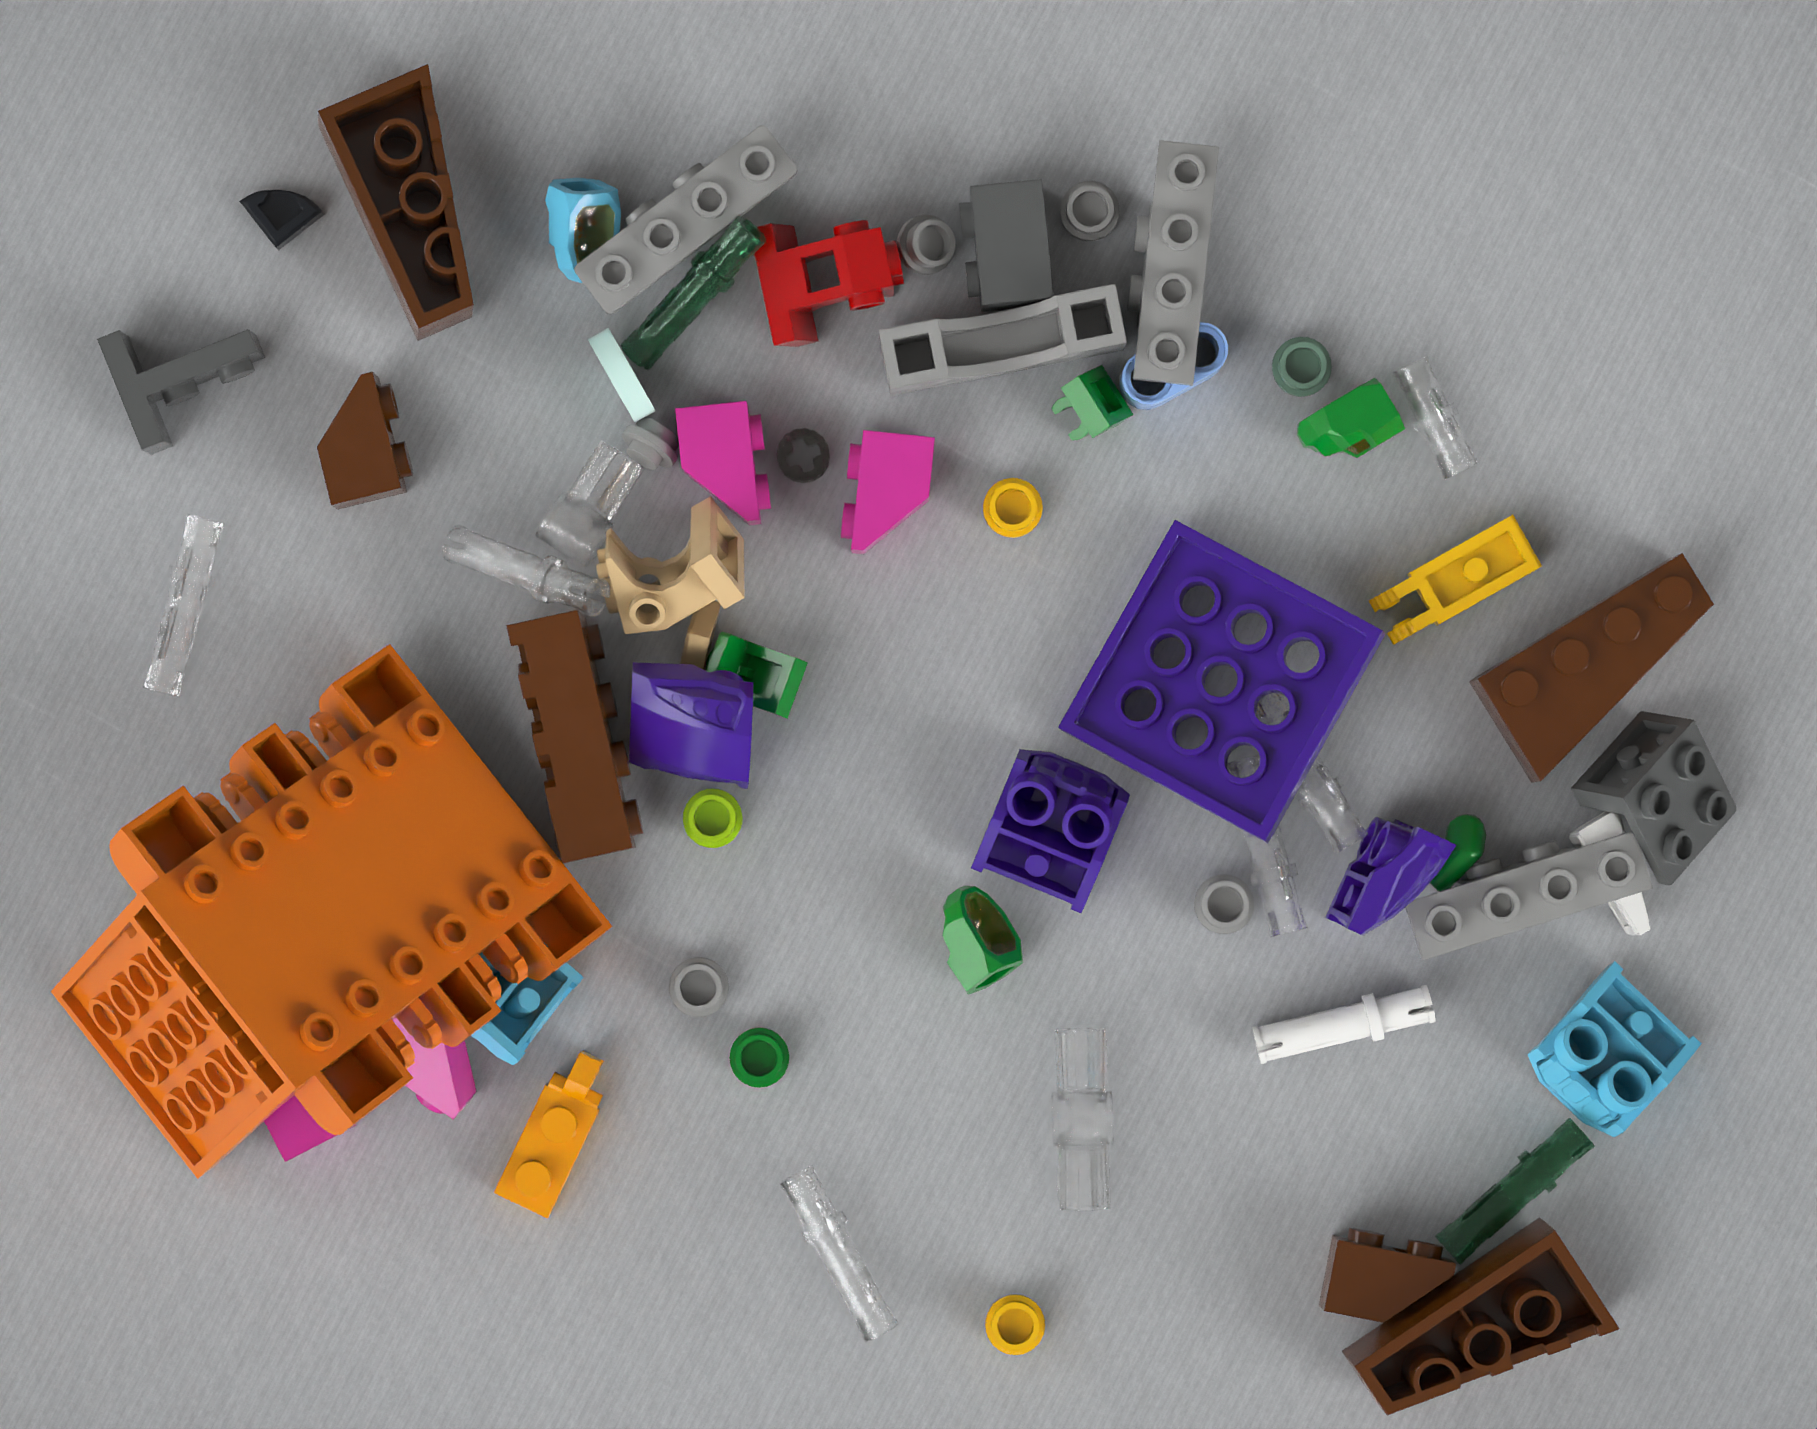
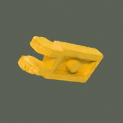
M1511 515L1407 574L1408 579L1369 600V603L1374 612H1377L1378 610L1384 611L1399 603L1403 596L1414 590L1420 596L1427 611L1414 618L1408 617L1393 626L1387 635L1394 645L1433 622L1436 626L1539 569L1542 565L1514 515Z

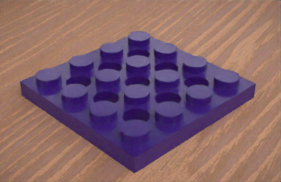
M1174 520L1058 728L1268 844L1382 642L1385 633L1380 628ZM1195 586H1206L1211 588L1215 595L1212 609L1200 617L1186 614L1183 609L1185 594ZM1249 613L1259 614L1265 618L1267 624L1264 637L1259 642L1251 645L1238 642L1234 634L1237 621ZM1171 637L1182 640L1185 645L1183 661L1171 669L1158 667L1154 661V650L1157 644L1163 639ZM1309 641L1318 647L1319 659L1317 664L1311 670L1303 673L1290 670L1286 663L1288 650L1297 642ZM1220 665L1232 667L1237 673V684L1234 690L1223 697H1215L1208 694L1205 687V679L1210 670ZM1140 689L1153 692L1156 698V708L1153 714L1143 721L1130 720L1126 716L1124 709L1127 697L1132 692ZM1272 693L1282 694L1287 697L1290 708L1285 720L1276 725H1266L1259 721L1257 706L1263 697ZM1191 717L1204 720L1208 727V735L1205 742L1195 749L1180 747L1176 740V730L1179 724ZM1240 746H1252L1258 750L1260 755V764L1256 772L1245 778L1231 775L1227 764L1231 752Z

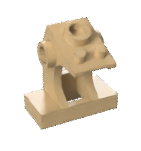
M711 496L691 507L690 538L686 548L675 557L663 562L651 557L641 559L628 550L612 528L606 530V548L597 550L599 564H596L599 579L604 578L603 590L607 609L610 614L619 612L624 634L665 630L716 599L725 610L745 598L744 539ZM645 574H651L657 577L658 580L653 583H644L639 578Z

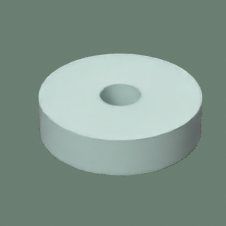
M609 328L589 338L588 341L634 422L636 423L655 412L656 410Z

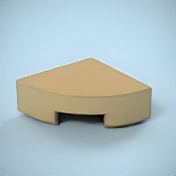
M713 601L693 613L687 630L680 664H693L703 670L705 669L721 604L718 601Z

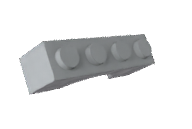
M1115 284L1060 294L1034 304L991 314L957 319H933L879 330V340L890 396L1124 351L1127 344Z

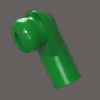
M1464 814L1457 816L1447 826L1445 839L1456 844V847L1442 869L1430 882L1437 891L1452 888L1483 856L1487 835L1480 818L1475 815Z

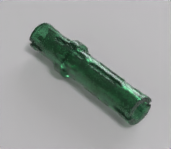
M740 215L736 216L724 233L706 252L699 251L691 259L692 267L686 275L650 312L641 325L621 343L624 353L639 367L643 366L645 370H650L665 350L677 340L706 305L719 292L726 293L734 285L735 280L733 277L747 260L766 243L763 233L750 220H744Z
M1570 1117L1567 1118L1551 1136L1530 1153L1524 1150L1517 1157L1520 1162L1508 1174L1489 1188L1465 1212L1441 1232L1437 1233L1435 1237L1453 1258L1462 1265L1476 1249L1521 1212L1528 1203L1539 1196L1544 1190L1550 1193L1558 1186L1555 1181L1578 1159L1592 1150L1595 1145Z

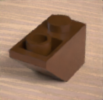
M374 372L360 375L317 446L330 503L338 510L407 493L404 478L413 476L412 464L405 441L395 443L390 420L399 418L393 388L390 383L381 385L379 377Z
M1349 1228L1347 1238L1332 1235L1319 1306L1326 1312L1384 1323L1454 1276L1456 1263L1450 1258L1442 1257L1443 1246L1408 1239L1405 1250L1383 1245L1384 1234Z

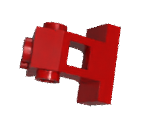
M868 220L853 221L833 227L835 237L798 246L795 227L792 225L769 223L749 229L774 346L800 347L819 342L813 317L815 310L843 301L849 302L851 311L885 304L884 297L895 296L893 286L904 284L896 240L884 242L881 227L870 229ZM834 255L840 285L812 292L806 263Z

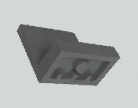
M1640 711L1571 787L1579 806L1624 814L1658 883L1664 885H1672L1736 812L1733 798L1693 719Z

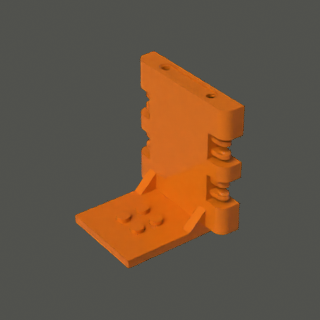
M391 644L333 682L320 696V711L309 718V727L314 739L318 741L319 746L330 758L329 760L323 757L316 746L303 733L291 730L284 734L276 723L244 743L234 753L229 762L230 773L220 779V787L225 800L230 803V807L241 819L240 822L237 823L224 805L220 804V800L216 799L212 794L201 792L193 798L183 785L116 833L109 845L111 857L121 875L137 895L51 990V993L197 1179L216 1166L273 1112L294 1095L318 1125L333 1135H341L402 1089L413 1079L407 1069L415 1063V1053L410 1042L406 1040L405 1035L393 1022L394 1018H397L407 1032L414 1037V1041H417L422 1047L431 1048L432 1050L440 1043L456 1047L491 1021L502 1011L495 1003L501 998L502 989L497 977L493 975V971L479 954L483 953L493 967L500 972V976H503L511 983L519 984L527 977L536 981H542L612 927L610 922Z

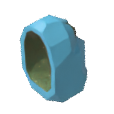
M554 179L548 186L545 199L549 211V244L554 246L558 268L568 280L583 283L575 273V266L620 232L621 207L618 189L595 179Z

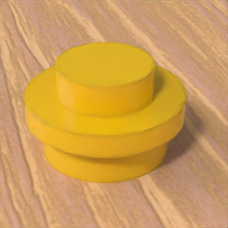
M1007 478L995 483L988 490L983 502V514L989 527L997 534L1008 538H1017L1030 533L1039 523L1043 510L1042 500L1036 488L1029 482L1019 478Z
M1010 1294L999 1298L992 1304L986 1315L985 1329L990 1342L999 1351L1010 1355H1021L1031 1351L1040 1343L1045 1331V1319L1042 1310L1032 1299L1024 1295Z

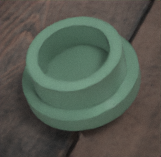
M1295 337L1284 342L1278 348L1272 360V374L1277 385L1284 392L1297 397L1310 396L1320 391L1328 382L1332 371L1331 358L1326 348L1320 342L1309 337Z

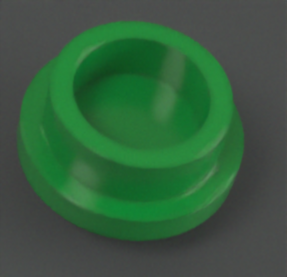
M761 1027L752 1028L740 1034L734 1041L730 1050V1065L735 1076L744 1084L757 1088L767 1087L779 1081L785 1074L789 1065V1050L784 1039L775 1031Z

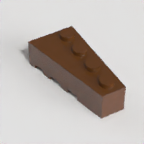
M428 64L319 110V129L417 341L472 318L473 298L457 223L453 192L446 165Z
M1681 553L1641 575L1470 680L1469 683L1531 783L1541 782L1690 630L1714 603L1687 559Z
M579 610L506 625L511 646L518 645L522 663L518 664V678L523 699L526 701L528 710H532L535 722H531L532 738L540 767L546 771L547 780L544 781V788L562 863L636 848L633 836L644 834L637 800L631 799L626 801L621 777L631 775L624 741L613 742L608 719L618 717V711L611 682L600 684L596 667V660L605 659L599 625L593 624L588 626L586 616Z
M1539 1217L1342 1350V1353L1375 1402L1386 1415H1390L1460 1389L1461 1384L1489 1374L1493 1377L1514 1369L1513 1365L1545 1353L1548 1356L1571 1348V1344L1596 1334L1600 1337L1620 1328L1557 1232Z

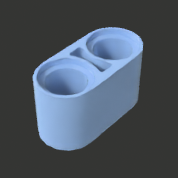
M1200 322L1198 337L1209 340L1214 346L1216 352L1215 361L1209 366H1195L1193 386L1164 383L1163 389L1158 394L1152 396L1142 395L1132 386L1131 373L1134 371V355L1127 361L1120 375L1119 387L1122 397L1129 405L1137 409L1150 410L1211 379L1219 372L1228 355V343L1225 335L1218 327L1210 323Z

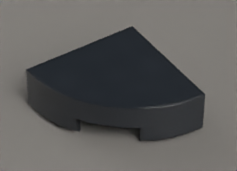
M286 190L258 191L239 201L278 250L325 215L319 206L306 196Z

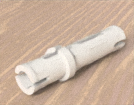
M1422 985L1420 988L1375 998L1373 993L1361 996L1362 1002L1264 1026H1253L1252 1031L1260 1063L1264 1064L1270 1060L1371 1036L1372 1042L1384 1039V1033L1427 1022L1434 1023L1436 1018L1434 1010L1431 1008L1433 1004L1427 985Z

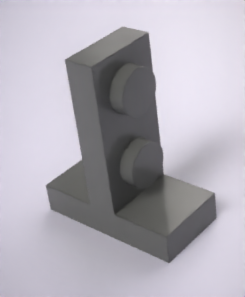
M247 329L143 372L129 336L118 330L97 339L139 445L143 451L150 455L173 446L156 405L157 401L164 399L166 406L182 403L200 393L197 385L217 377L220 378L222 384L236 381L253 373L255 369L252 363L265 358L257 336Z

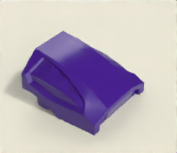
M633 662L629 763L643 769L660 770L691 779L736 783L739 787L748 789L752 740L753 682H745L739 675L731 671L717 670L707 672L693 664Z
M1019 749L971 869L981 873L983 869H988L1064 900L1072 904L1071 910L1082 914L1128 804L1130 794L1107 775L1062 756L1046 751Z
M1375 817L1363 835L1358 848L1357 859L1348 865L1325 918L1364 936L1395 917L1420 895L1442 869L1456 844L1395 819L1394 822Z

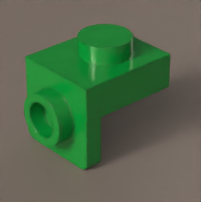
M722 631L718 636L715 647L708 655L706 671H731L739 675L743 681L753 682V707L788 719L808 662Z

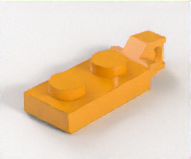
M580 1051L568 1078L554 1072L549 1084H545L496 1186L495 1194L547 1219L549 1218L599 1114L600 1108L598 1106L603 1095L592 1090L591 1087L604 1062L603 1060L587 1052Z

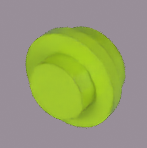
M711 788L699 791L689 799L683 811V825L687 835L695 843L703 847L719 848L729 844L736 838L742 826L743 816L739 803L731 794L720 789Z

